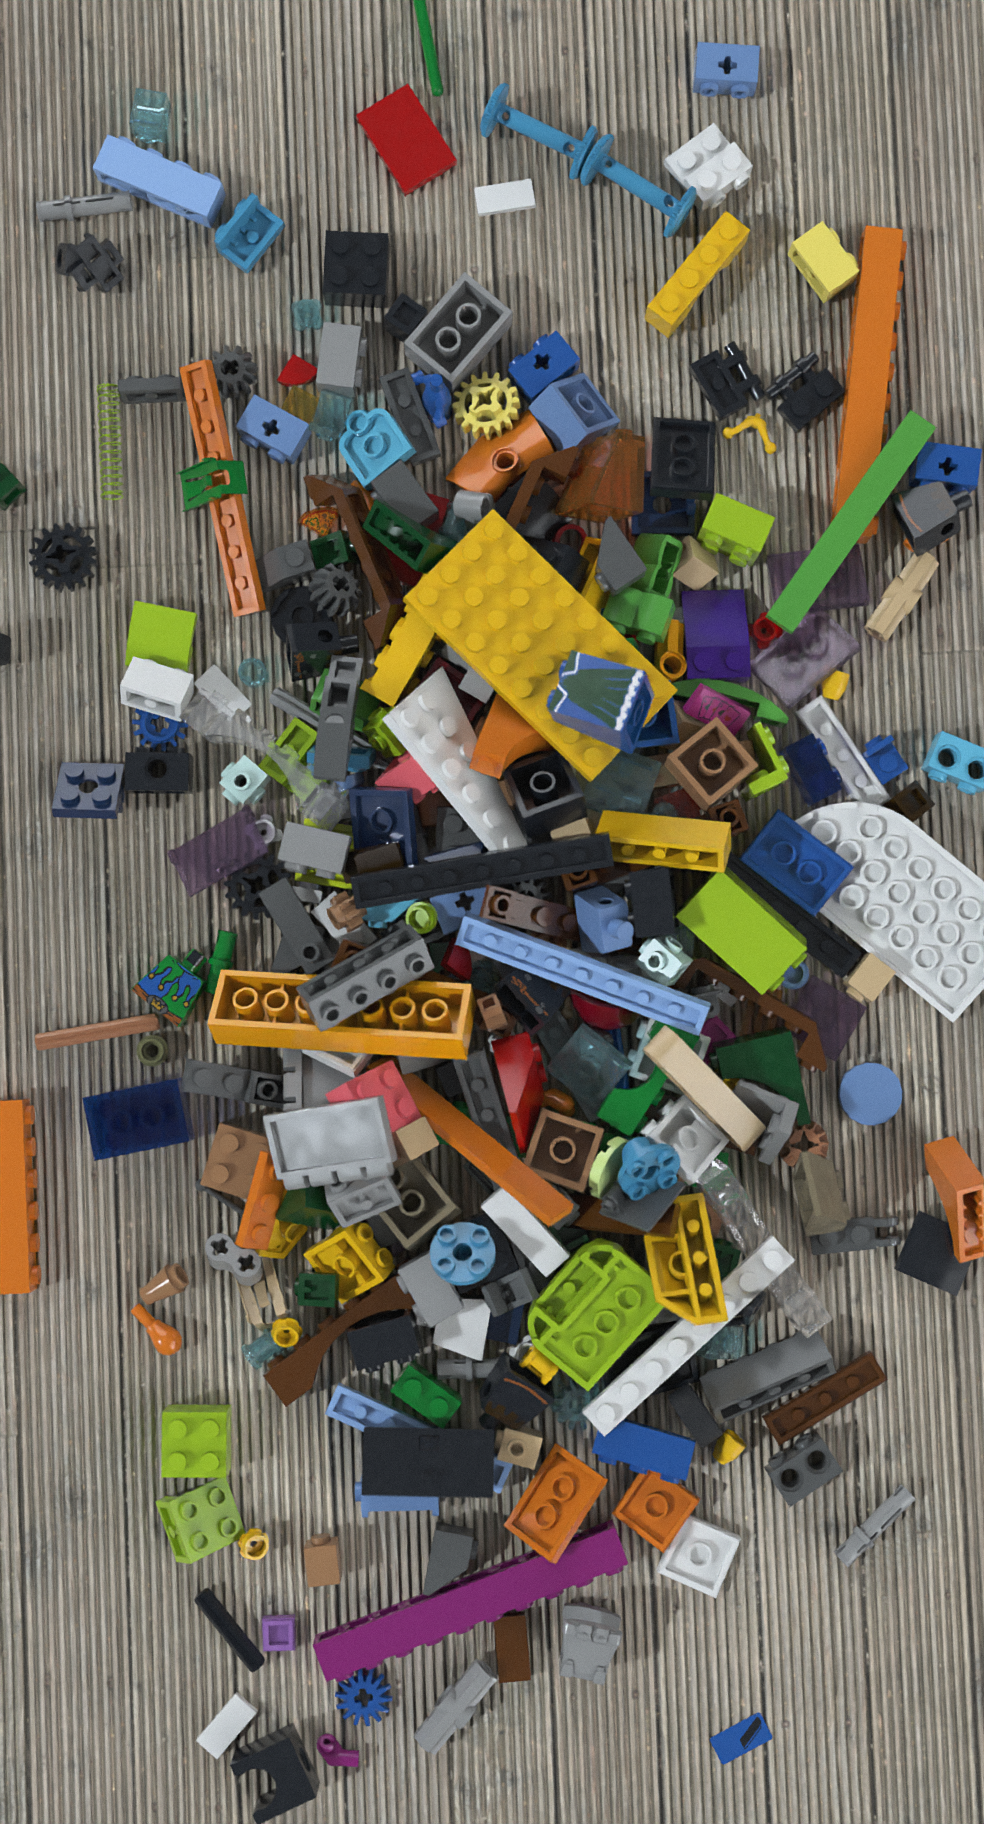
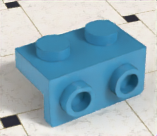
M251 193L247 199L243 198L240 200L229 222H224L217 229L214 240L217 251L244 273L248 274L285 228V223L261 205L258 196Z

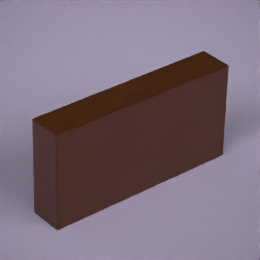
M525 1612L504 1614L502 1618L494 1621L499 1683L531 1680Z

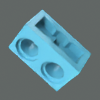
M941 731L934 736L921 770L928 772V777L937 782L946 783V780L957 784V789L966 794L975 795L976 792L981 793L984 791V748ZM940 751L950 755L951 765L949 767L940 764L938 760ZM970 763L979 767L980 776L978 779H974L968 774V765Z

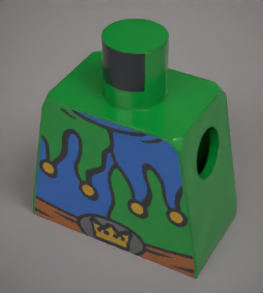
M195 948L191 949L183 961L169 954L138 981L131 990L177 1027H183L206 986L207 981L197 973L208 959Z

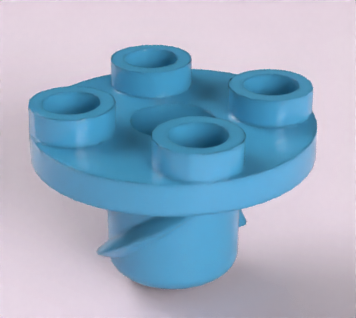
M636 1137L627 1142L623 1147V1165L618 1174V1182L623 1191L632 1200H639L660 1188L668 1189L677 1182L676 1174L680 1168V1156L671 1145H652L647 1138Z
M469 1222L443 1225L437 1231V1235L430 1246V1260L434 1271L441 1279L454 1285H470L482 1280L491 1271L495 1262V1245L489 1231L484 1226H478Z

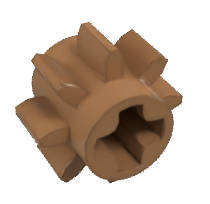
M343 891L332 897L330 900L332 906L327 909V914L337 930L345 927L347 932L350 933L364 924L362 917L367 915L366 908L356 909L353 895L349 897L348 893Z

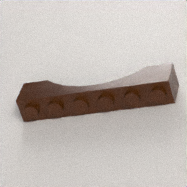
M409 1255L395 1265L396 1272L370 1288L371 1291L361 1298L357 1295L343 1305L345 1311L339 1316L335 1317L333 1313L317 1325L320 1330L310 1337L308 1333H305L299 1338L298 1342L293 1346L294 1350L284 1356L281 1352L266 1364L269 1369L266 1370L263 1377L286 1407L312 1388L324 1354L334 1340L348 1327L378 1312L394 1309H413L412 1305L416 1304L410 1292L405 1295L396 1280V1277L400 1275L398 1272L399 1266L411 1260Z

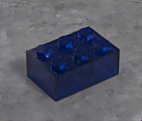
M183 1077L83 1097L94 1161L194 1140L195 1136L186 1091L180 1090Z

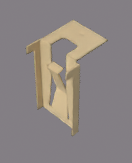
M259 1256L263 1261L268 1290L278 1319L290 1317L285 1312L288 1308L272 1259ZM252 1263L248 1267L244 1266L245 1269H254ZM263 1273L261 1279L253 1285L260 1308L271 1305L268 1300ZM236 1280L246 1312L247 1322L250 1325L254 1324L262 1333L273 1329L272 1324L274 1321L270 1323L262 1321L251 1287L244 1286Z

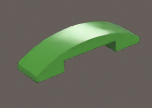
M690 679L672 683L678 689L673 695V699L687 702L698 685L702 683L742 705L756 708L753 721H760L761 723L779 728L785 727L788 723L789 718L773 702L743 686L712 679Z

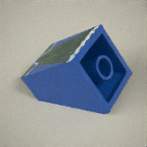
M571 650L568 660H564L560 666V680L557 688L550 692L547 700V708L553 720L632 754L655 696L646 672Z

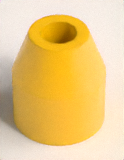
M826 668L821 683L822 696L838 701L847 688L850 674Z
M726 1429L717 1440L712 1455L719 1463L725 1465L735 1460L747 1445L738 1434L730 1429Z

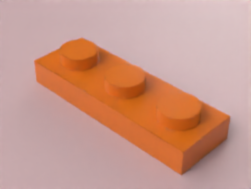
M260 1150L235 1244L242 1248L268 1250L276 1215L285 1188L283 1179L277 1180L270 1151Z

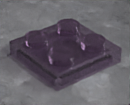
M814 975L810 976L793 1005L795 1009L816 1020L825 1057L833 1062H836L867 1010L866 1006ZM790 1030L792 1037L802 1043L808 1034L802 1031L799 1035Z

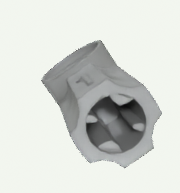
M459 490L453 502L454 514L457 518L464 519L468 533L492 509H495L494 498L489 493Z

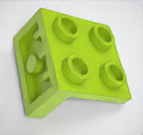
M760 721L753 724L746 734L749 740L753 741L754 750L764 770L755 773L745 781L747 785L740 791L745 802L780 786L788 779L786 774L789 772L788 764L782 755L777 756L772 746L775 743L773 734L768 726L763 728Z
M215 1478L178 1497L165 1496L155 1501L177 1562L192 1564L239 1540L242 1534H246L226 1478Z

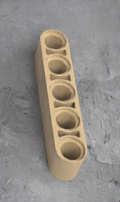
M664 1025L642 1049L698 1109L743 1152H746L766 1130L765 1125L667 1026Z

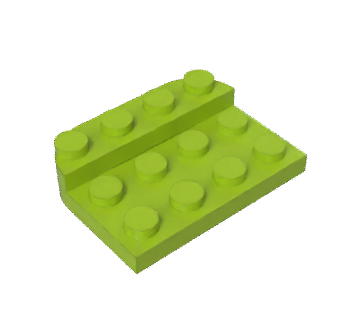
M597 1238L582 1246L539 1293L540 1297L534 1299L528 1312V1331L532 1343L541 1353L585 1390L589 1391L664 1307L655 1302L650 1273L625 1253L621 1245L604 1238Z

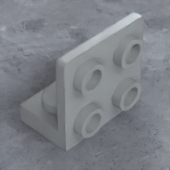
M739 1080L732 1092L765 1125L766 1130L761 1134L757 1146L762 1148L758 1160L770 1165L791 1135L799 1104L783 1095H776L759 1088L753 1083Z
M367 1175V1178L348 1182H340L338 1180V1183L324 1185L327 1204L342 1228L402 1204L401 1194L390 1176L369 1178Z

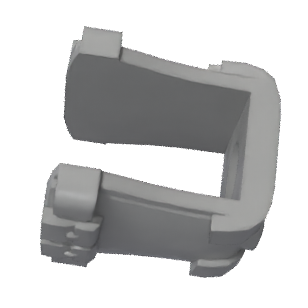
M582 1602L578 1604L565 1603L562 1611L563 1641L559 1657V1675L568 1678L576 1677L593 1681L595 1684L604 1685L612 1656L621 1644L623 1633L618 1630L621 1616L607 1610V1608L596 1605L594 1607L591 1604Z

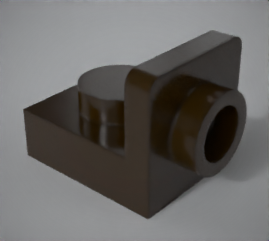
M915 780L882 806L894 810L911 822H914L933 807L935 803L918 781Z

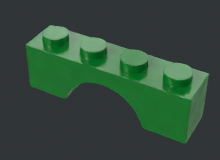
M655 1020L647 1033L652 1040L665 1025L674 1031L692 1050L700 1036ZM655 1064L652 1074L642 1084L628 1089L612 1087L596 1115L629 1137L633 1131L638 1134L648 1120V1117L644 1114L649 1106L653 1105L656 1107L663 1097L665 1090L661 1087L668 1077Z

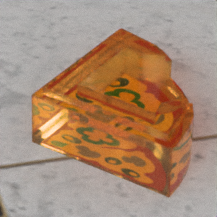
M319 507L303 513L297 522L318 536L323 537L328 535L339 517L337 508Z

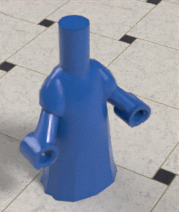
M422 370L411 374L415 386L422 383L426 385L421 402L429 421L435 423L437 429L448 425L447 420L451 418L453 409L451 393L444 384L442 376L439 374L424 375Z

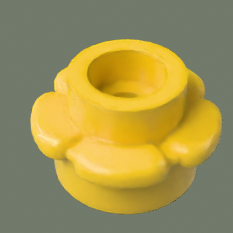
M279 1318L272 1324L271 1335L274 1342L281 1347L294 1346L302 1336L303 1329L294 1318Z
M259 1528L249 1529L246 1534H242L239 1538L240 1554L250 1560L263 1558L269 1549L268 1535L265 1532L262 1533V1530ZM256 1541V1543L253 1546H251V1542Z

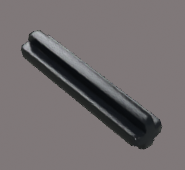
M209 1588L199 1592L194 1599L197 1606L248 1670L252 1673L258 1670L264 1664L265 1658Z

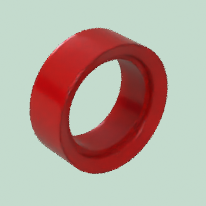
M567 524L559 527L555 531L552 541L560 543V537L564 531L574 530L581 538V546L577 551L580 553L584 541L588 537L585 530L576 524Z

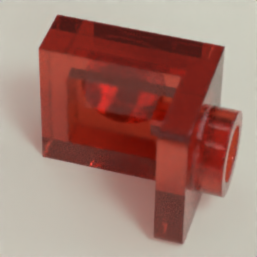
M684 788L654 799L659 816L692 819L701 815L699 811L701 808Z

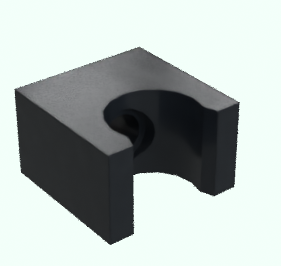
M294 1723L235 1750L230 1763L234 1776H241L248 1770L260 1769L269 1773L276 1784L273 1790L261 1794L257 1798L253 1811V1818L256 1824H262L317 1797L320 1780Z

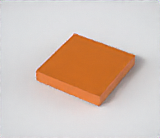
M648 1470L647 1475L641 1473L637 1475L612 1511V1514L664 1553L701 1498L680 1482L679 1484L664 1481L660 1479L661 1473Z

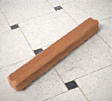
M152 1013L39 1033L35 1035V1045L37 1050L40 1051L155 1031L160 1029V1019L158 1014Z

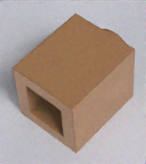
M329 1533L311 1536V1539L307 1540L304 1546L308 1588L340 1584L343 1574L339 1537H330Z

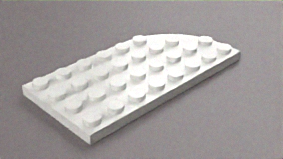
M840 802L816 808L797 818L795 822L854 866L853 870L819 912L867 952L872 953L893 969L897 977L953 1023L984 989V881L917 825L889 808L866 802Z

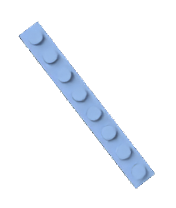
M466 912L455 945L697 1036L701 1032L711 1005L707 1001Z

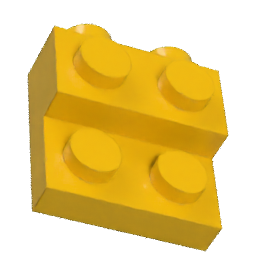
M361 1222L342 1228V1226L336 1228L330 1236L309 1247L303 1254L316 1272L339 1273V1301L341 1304L383 1282L395 1268L391 1252L386 1248H381L373 1239L372 1228L367 1223Z

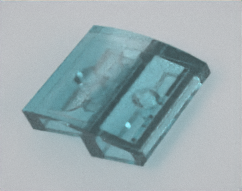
M621 750L591 782H587L583 793L586 808L602 813L603 810L644 814L662 762L634 752L630 754Z

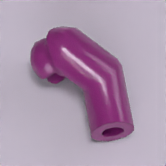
M325 1733L318 1738L316 1743L317 1750L328 1765L358 1767L359 1750L343 1749L337 1739L329 1733Z

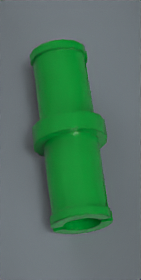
M218 930L213 957H209L208 963L211 965L204 988L205 992L215 994L220 971L233 968L234 962L231 959L238 934Z

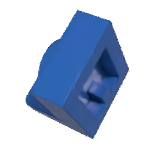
M878 735L864 745L867 751L862 753V756L882 785L909 768L893 745L892 741L895 739L892 735L885 739Z

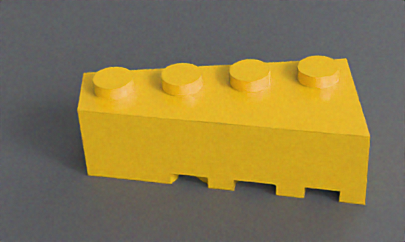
M424 573L423 576H422V578L420 579V581H421L427 574ZM408 605L404 608V612L407 613L405 618L401 617L390 633L391 645L387 644L374 662L378 670L370 678H365L360 689L392 707L418 687L421 680L416 677L421 668L427 669L435 655L431 651L435 641L441 642L443 640Z

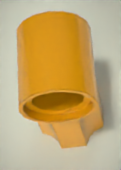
M673 619L671 620L664 643H654L653 664L667 680H671V683L676 682L685 673L687 663L683 656L684 624L680 623L679 620ZM663 664L669 665L673 670V674L668 673L664 669Z

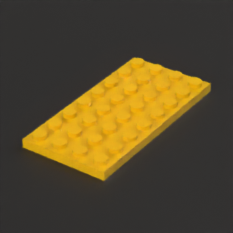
M494 509L403 599L432 630L589 782L621 750L555 722L547 708L549 694L553 689L556 690L560 680V666L564 660H568L571 650L646 672L655 696L643 727L678 691Z

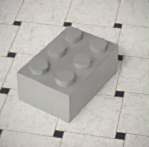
M464 272L405 340V356L427 374L441 375L444 384L453 395L461 385L460 383L465 381L512 326L513 311Z

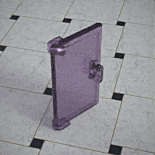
M245 805L239 812L178 848L167 851V855L171 863L175 865L190 897L269 852L255 823L256 818L249 805Z

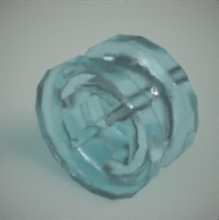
M247 658L239 665L238 675L246 686L257 688L266 682L268 671L261 660ZM254 665L257 670L261 669V675L257 674L258 679L254 681L249 676H245V670L249 672L248 667Z

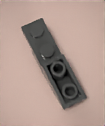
M332 655L329 673L328 676H325L318 721L313 770L314 779L346 782L355 731V714L364 669L363 658Z
M186 1059L180 1088L182 1091L284 1109V1104L296 1103V1101H285L283 1099V1075L216 1062Z

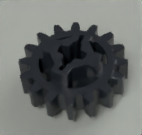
M54 523L53 532L43 528L42 532L45 537L43 539L34 537L33 540L38 547L37 549H29V553L36 557V559L30 561L29 564L33 569H38L34 575L38 580L44 579L43 584L47 588L52 587L54 584L58 592H62L64 586H67L71 592H75L76 583L85 587L84 578L86 576L90 578L95 577L90 568L99 566V562L92 558V556L99 554V551L96 547L91 546L94 540L90 535L84 537L85 531L81 527L74 531L73 526L70 523H66L64 530H62L57 523ZM67 538L77 541L81 546L69 545ZM67 552L66 562L61 563L59 560L63 559V553ZM47 569L59 570L61 577L50 574Z
M258 851L256 859H253L250 853H245L246 861L244 863L235 859L234 862L238 868L235 871L232 869H227L226 871L232 876V879L223 883V885L231 888V891L225 894V897L227 899H235L231 908L236 910L242 907L241 916L247 917L250 912H253L254 920H259L261 913H264L270 919L272 916L266 906L256 907L259 901L262 900L258 894L262 891L258 890L254 894L255 888L246 880L259 882L263 878L262 883L268 888L273 885L271 881L273 871L276 873L279 881L285 877L290 879L292 875L291 873H282L285 864L280 862L275 865L276 856L273 854L265 860L262 851ZM261 865L258 871L254 873H244L249 867ZM238 882L243 884L246 892L244 901L238 891Z

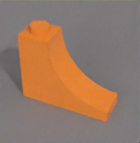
M496 694L474 748L469 769L500 779L505 769L516 759L530 753L550 751L555 748L499 694Z
M954 1136L924 1144L925 1169L929 1173L945 1209L953 1240L954 1256L959 1263L984 1257V1177Z

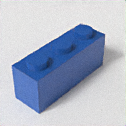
M624 1418L605 1437L597 1430L592 1453L599 1455L598 1460L601 1462L616 1465L618 1460L630 1464L629 1470L647 1475L648 1470L661 1473L660 1479L679 1484L680 1479L686 1481L696 1440Z

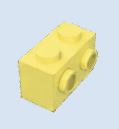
M822 221L793 241L787 255L822 302L826 303L854 283L859 269L855 257L849 252L846 253L839 244L840 240L837 233L832 228H827Z

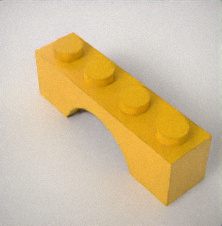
M725 211L649 303L644 320L669 338L686 318L709 282L720 270L726 268L745 246L750 229Z

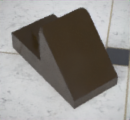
M399 841L350 849L343 875L345 883H351V875L405 866Z

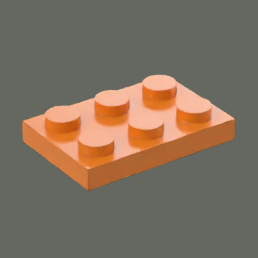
M555 1443L503 1526L549 1562L556 1564L608 1479L563 1446Z

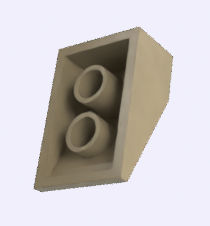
M809 1151L801 1152L792 1178L805 1236L809 1237L843 1231L847 1225V1220H850V1211L847 1201L842 1202L839 1190L843 1189V1181L840 1171H835L833 1161Z
M418 1157L397 1168L393 1165V1174L389 1176L401 1194L402 1204L378 1213L403 1246L411 1252L416 1251L435 1235L440 1227L447 1225L462 1212L460 1207Z

